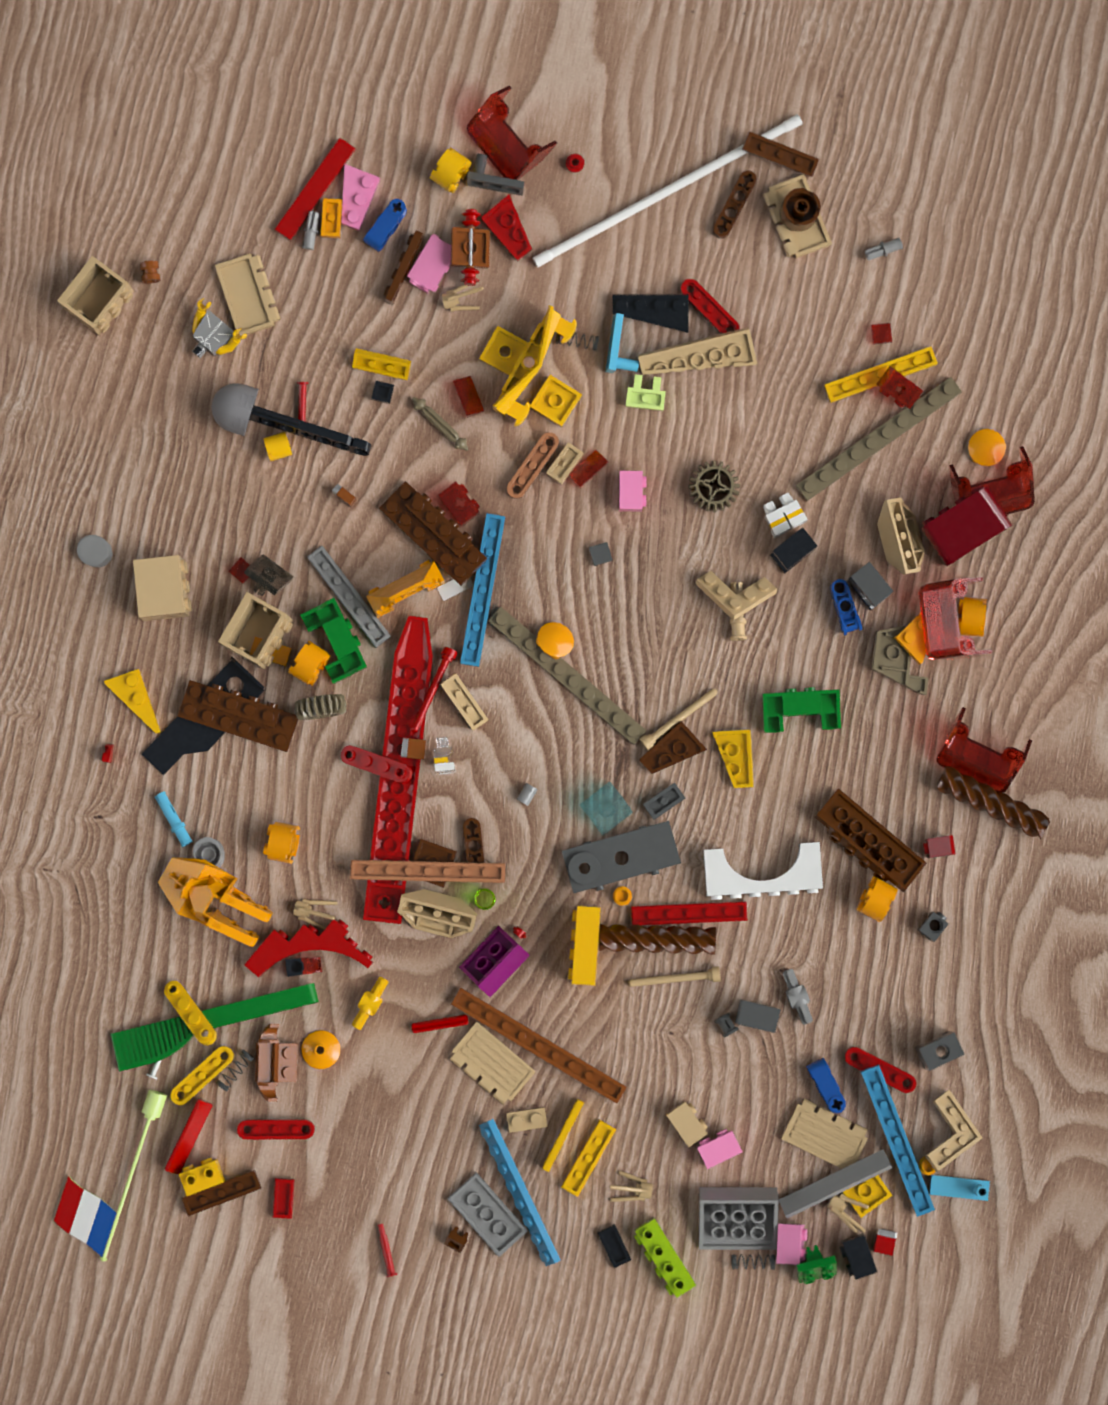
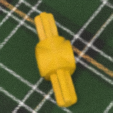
M378 977L371 991L367 990L357 1005L360 1010L351 1023L354 1028L361 1030L368 1017L375 1015L383 1001L380 997L389 983L385 978Z

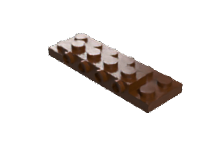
M405 481L379 509L451 578L462 586L482 566L487 557L471 542L473 538L464 531L462 534L457 529L459 525L452 518L448 521L444 517L446 513L439 506L435 508L430 504L432 500L425 493L421 495Z
M189 680L178 717L288 752L298 722L295 714L277 709V704L268 701L266 705L259 703L260 699L249 696L248 699L241 697L242 693L231 690L230 693L222 691L223 687L212 684V687Z
M839 788L814 817L829 829L827 833L832 842L840 843L845 847L844 851L849 856L854 855L859 859L858 862L863 868L871 869L876 878L885 882L889 880L902 892L909 887L927 864Z

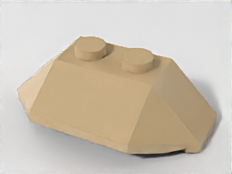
M902 498L885 500L877 526L886 560L903 575L920 572L925 551L916 517L910 508L903 503Z
M426 889L402 894L398 913L414 929L449 938L473 932L477 913L461 898Z

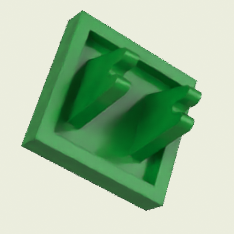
M814 1245V1251H811L810 1247H806L807 1262L797 1264L799 1283L811 1284L816 1279L823 1278V1280H828L837 1275L835 1256L823 1258L817 1245Z

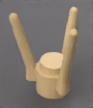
M463 284L453 290L446 291V294L442 295L445 309L450 308L451 312L456 310H479V306L456 305L460 304V297L476 293L484 288L478 287L457 294V292L469 287Z
M297 900L293 915L298 916V920L305 921L324 931L326 929L324 926L307 917H310V914L334 920L335 917L313 911L310 905H337L338 902Z
M619 1171V1175L640 1184L637 1183L636 1188L610 1185V1189L635 1192V1195H638L611 1198V1202L645 1201V1198L651 1199L653 1184L647 1183V1179H641Z
M843 1194L840 1197L835 1195L827 1208L836 1214L855 1233L858 1232L857 1229L865 1233L866 1230L844 1212L847 1207L845 1201L866 1209L869 1206L850 1199Z

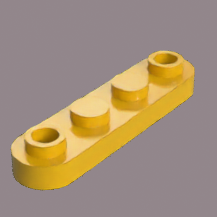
M178 981L168 982L164 988V994L196 1039L202 1045L214 1043L217 1037L215 1029L182 984ZM176 987V991L171 993V989ZM208 1031V1035L203 1037V1033Z
M221 1046L173 1088L171 1100L177 1105H184L233 1061V1050L228 1046ZM222 1052L228 1054L227 1059L221 1058ZM180 1091L185 1095L183 1099L178 1097Z

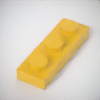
M356 348L352 368L408 380L411 361Z

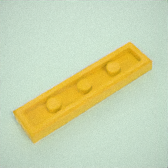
M576 1100L542 1166L543 1170L550 1171L584 1101Z
M599 1119L561 1188L577 1197L579 1196L616 1131L614 1127Z

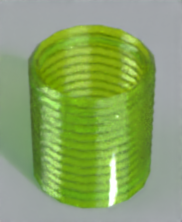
M480 889L474 896L476 906L482 910L492 908L496 901L494 893L489 889ZM489 891L492 894L493 902L489 907L483 908L478 905L477 895L480 892Z

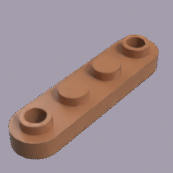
M545 433L541 436L508 483L507 493L511 498L520 499L525 495L558 448L559 440L554 433ZM551 440L553 445L547 446L546 441ZM516 486L520 488L518 493L513 491V488Z

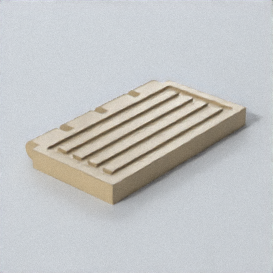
M804 174L769 187V192L763 194L768 207L775 205L774 208L769 210L775 224L782 222L780 207L790 191L796 188H805L811 192ZM820 213L813 226L804 231H790L783 222L782 225L776 227L781 241L789 240L788 243L783 245L788 257L795 255L797 259L832 245Z
M250 253L215 265L235 328H242L239 332L240 336L275 326L274 322L281 320L277 307L269 308V306L275 304L271 289L263 290V288L269 287L265 271L257 273L258 270L263 269L259 255L252 257Z
M478 1022L473 1025L452 1050L455 1054L450 1059L459 1068L466 1063L468 1066L463 1071L473 1080H476L479 1075L483 1078L478 1084L487 1092L491 1093L496 1088L497 1091L493 1097L502 1104L507 1099L512 1101L536 1072Z
M805 1098L801 1105H796L781 1137L782 1140L841 1169L857 1162L868 1139L865 1137L866 1128L855 1123L852 1130H850L849 1127L852 1121L839 1115L832 1121L833 1112L820 1106L816 1113L814 1110L817 1104Z

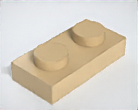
M568 442L546 474L562 485L584 453Z
M545 1107L506 1113L509 1133L548 1127Z

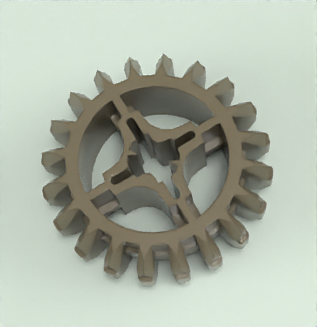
M715 460L712 461L711 467L708 462H705V469L699 465L698 470L700 473L694 470L693 475L696 478L690 477L689 480L695 483L688 486L689 489L695 490L690 493V496H697L693 502L697 503L700 500L699 508H702L705 504L707 505V512L710 506L713 507V512L717 511V506H719L721 511H724L723 504L728 508L731 507L729 500L732 502L736 501V498L732 495H739V492L734 490L740 488V484L734 483L739 480V477L732 478L736 471L728 472L730 465H727L725 469L722 468V461L719 463V467L716 466ZM709 472H716L711 480L701 479L702 476ZM721 474L728 479L730 488L721 483ZM717 478L716 483L719 489L716 488V490L713 492V495H711L712 486H710L709 484H713V482H715ZM699 485L708 490V499L700 493ZM717 493L728 494L722 500L713 501Z
M331 694L298 700L295 702L294 709L297 719L314 720L344 714L347 705L344 695Z

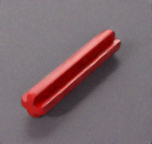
M465 1014L412 1023L411 1027L412 1032L415 1034L467 1025L469 1021L468 1016Z

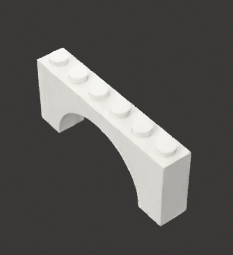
M820 842L800 843L798 855L792 867L783 875L766 881L751 880L736 873L728 864L723 849L703 850L706 896H711V900L722 899V895H730V899L742 898L741 894H749V897H761V893L768 892L769 896H778L781 891H788V895L799 894V890H807V893H819L818 889H823Z

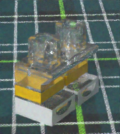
M448 737L436 738L437 748L433 749L436 775L456 773L454 762H449L448 758L454 751L453 747H449Z

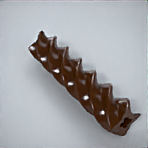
M946 766L937 782V789L941 793H952L959 802H970L975 810L987 811L996 820L1004 819L1008 826L1011 828H1022L1023 832L1030 837L1039 836L1041 840L1050 824V818L1042 811L1030 809L1024 802L1013 801L1009 795L1003 792H996L991 786L978 783L976 779L969 775H961L953 767Z
M600 924L599 951H603L606 948L614 952L627 949L638 953L646 949L652 953L666 950L672 954L682 951L690 954H699L704 951L715 955L716 927H709L704 930L697 926L686 929L679 926H670L665 929L659 925L645 928L641 925L625 927L620 924H614L607 927Z

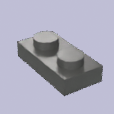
M673 783L643 805L652 819L655 820L683 801L685 797L678 786Z

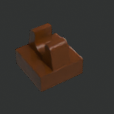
M455 1227L450 1231L444 1245L461 1253L468 1241V1232L460 1236L457 1234L459 1227Z

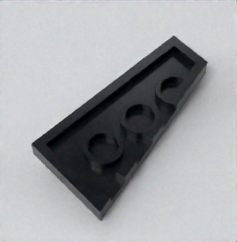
M689 294L612 295V314H624L623 317L689 333Z

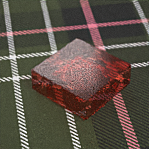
M890 323L871 325L873 345L892 343Z
M240 557L228 572L244 584L256 569Z

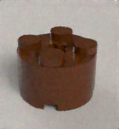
M796 188L790 191L780 207V218L783 224L790 231H804L812 227L821 209L818 196L805 188Z

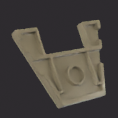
M906 626L876 631L871 670L921 695H927L928 678L909 675L911 656L894 638Z

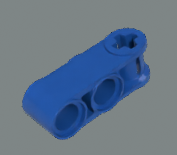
M400 199L392 200L384 212L377 218L373 227L367 232L363 242L377 252H380L407 213L405 203ZM400 206L402 211L397 210L395 212L394 207L398 208Z
M837 579L830 585V593L839 618L841 631L845 636L851 631H861L862 624L857 614L848 583L843 579ZM836 583L843 585L844 591L842 593L835 591L834 586ZM842 601L847 602L850 606L847 612L842 611L840 608Z
M824 1057L807 1065V1070L828 1109L833 1113L843 1112L846 1108V1102ZM834 1099H836V1101H841L839 1109L835 1107L832 1108V1105L834 1104Z

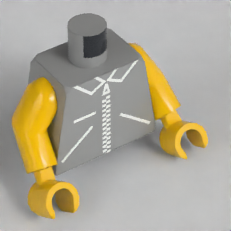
M204 298L197 302L198 309L193 320V338L198 344L192 352L199 358L207 350L214 356L232 352L240 343V340L247 337V334L240 336L239 332L242 328L233 331L210 310L206 312V309L211 306V302L209 301L204 306Z

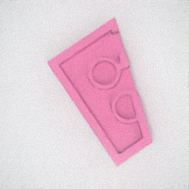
M345 164L342 225L360 231L380 177Z

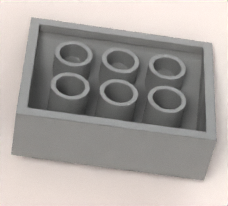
M699 1187V1250H777L779 1201L777 1187Z

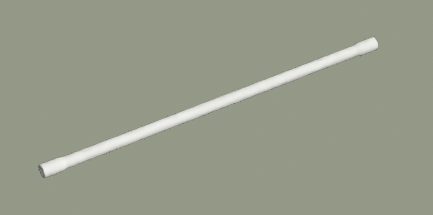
M796 114L760 136L772 140L802 125V120ZM743 145L559 245L534 256V263L537 267L544 265L556 256L748 152L742 150Z

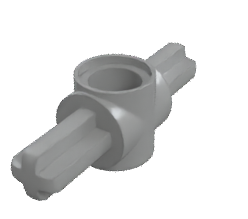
M788 969L783 972V976L788 987L785 993L791 1008L797 1009L803 1025L811 1023L813 1018L807 1006L810 1001L804 985H799L794 970Z

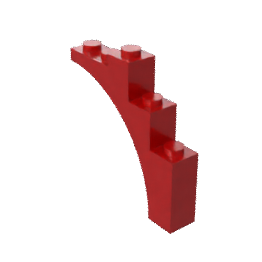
M334 919L320 936L317 934L319 931L311 924L309 926L304 924L290 941L288 940L289 936L283 930L277 931L274 929L244 966L259 978L282 959L293 954L311 950L340 953L353 958L367 968H370L374 962L371 960L373 956L366 950L361 952L357 948L358 944L352 938H345L350 932L347 930L348 925L341 919L338 921Z

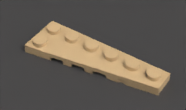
M749 327L638 355L642 375L668 373L671 371L680 372L690 369L703 370L704 368L757 365Z

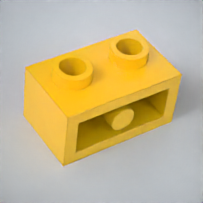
M212 1158L201 1161V1165L195 1168L194 1165L182 1168L183 1172L179 1174L186 1196L225 1182L218 1159L213 1161Z

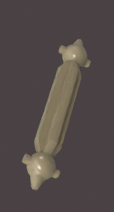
M412 398L414 409L421 410L422 414L450 441L455 442L456 449L469 450L466 442L467 439L459 438L458 433L431 407L426 406L425 399Z

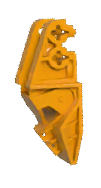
M172 857L158 881V884L178 915L198 921L251 947H254L260 936L253 930L249 931L241 928L237 921L222 915V912L218 909L215 912H207L211 901L215 897L220 900L219 902H223L264 922H268L273 914L266 905L256 904L251 899L252 897L233 887L238 878L205 859Z

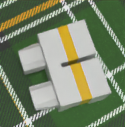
M789 493L779 497L783 505L779 509H776L773 501L763 505L766 514L765 520L774 538L806 523L808 520L797 500L794 501Z

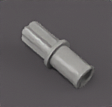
M310 211L308 214L302 245L304 249L314 250L316 234L319 233L317 231L320 216L318 212Z
M898 237L886 243L880 242V245L866 249V259L872 260L883 255L886 257L888 253L903 249L901 239Z

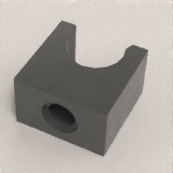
M870 561L847 580L870 610L894 592Z
M740 999L735 1023L775 1033L781 1009Z
M948 1031L931 1042L914 1047L925 1070L931 1071L965 1055L954 1032ZM939 1046L945 1048V1054L941 1057L936 1054V1049Z

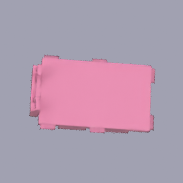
M433 234L424 249L419 252L418 259L412 269H409L406 274L410 278L409 283L427 294L430 290L436 292L444 273L448 272L451 264V245Z

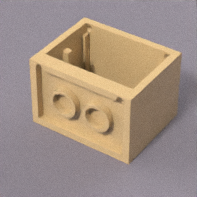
M91 256L57 302L65 311L97 335H100L108 330L109 322L112 318L118 317L121 313L123 304L128 303L132 299L133 289L127 281Z
M179 555L133 560L139 618L143 621L188 617L189 611H192L191 600L187 598V593L190 592L189 581L185 578V574L188 573L187 562Z
M246 592L218 642L230 651L265 669L266 666L269 667L271 665L275 649L279 650L282 646L283 636L291 630L293 619L281 610ZM255 636L262 638L253 655H249Z

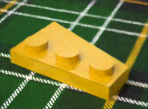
M751 730L712 732L733 787H754Z

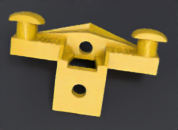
M548 305L547 313L542 322L538 324L529 343L500 326H497L479 360L509 376L502 388L501 395L492 407L494 411L506 416L507 414L516 419L514 426L521 425L528 416L530 403L527 402L523 406L516 402V399L541 369L554 332L563 337L562 344L568 342L576 330V319H573L572 323L561 318V315L554 310L553 306ZM508 347L511 350L510 355L507 357L501 356L500 349ZM531 357L535 363L532 367L528 368L524 365V360Z

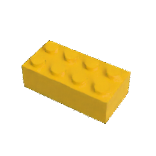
M577 906V910H573L572 921L576 922L575 929H571V941H574V949L570 948L569 960H573V968H569L568 980H572V984L595 986L600 908Z

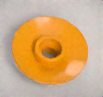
M324 1030L315 1031L309 1034L303 1041L302 1056L309 1066L316 1069H326L338 1060L340 1044L332 1033ZM319 1046H322L324 1048V1052L322 1054H319L317 1052V1048Z

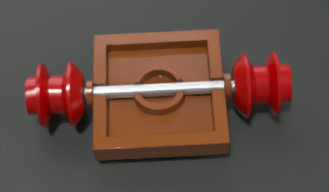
M466 209V212L462 213V216L465 217L462 224L467 228L452 227L451 266L466 267L461 271L464 274L461 282L466 286H475L480 281L476 278V275L480 273L476 268H489L490 230L475 229V227L481 224L480 221H477V217L481 216V214L476 209Z

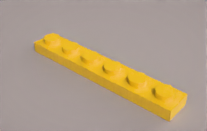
M930 346L824 385L831 404L936 366L938 362Z

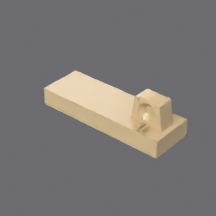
M456 673L440 683L473 731L488 721V718Z

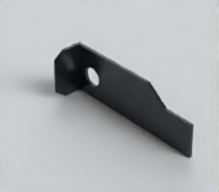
M233 657L230 658L231 661L207 685L212 687V684L222 686V691L230 693L227 689V682L232 677H238L243 681V689L240 692L242 693L241 697L246 699L249 696L258 698L266 690ZM177 716L142 755L158 771L165 775L184 754L209 751L225 732Z

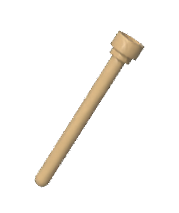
M711 689L653 734L642 736L639 740L645 749L649 751L654 747L657 739L715 697L717 690Z
M717 966L711 967L712 969H708L706 972L630 979L628 985L635 987L704 979L721 982L720 969Z

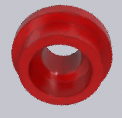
M571 154L567 157L566 167L570 172L578 173L584 168L585 161L581 155ZM577 160L579 164L574 166L572 161Z

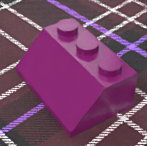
M498 925L459 968L484 993L491 997L530 955Z

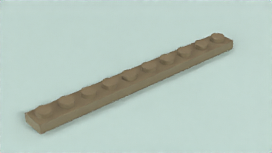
M952 377L948 378L797 484V489L805 500L809 501L961 394V389Z
M502 607L489 619L488 622L630 743L635 745L646 732V729L561 657L553 659L543 652L536 644L537 637Z

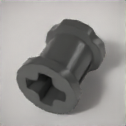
M729 1012L715 1020V1023H718L723 1031L724 1038L738 1030V1027H735L730 1019Z

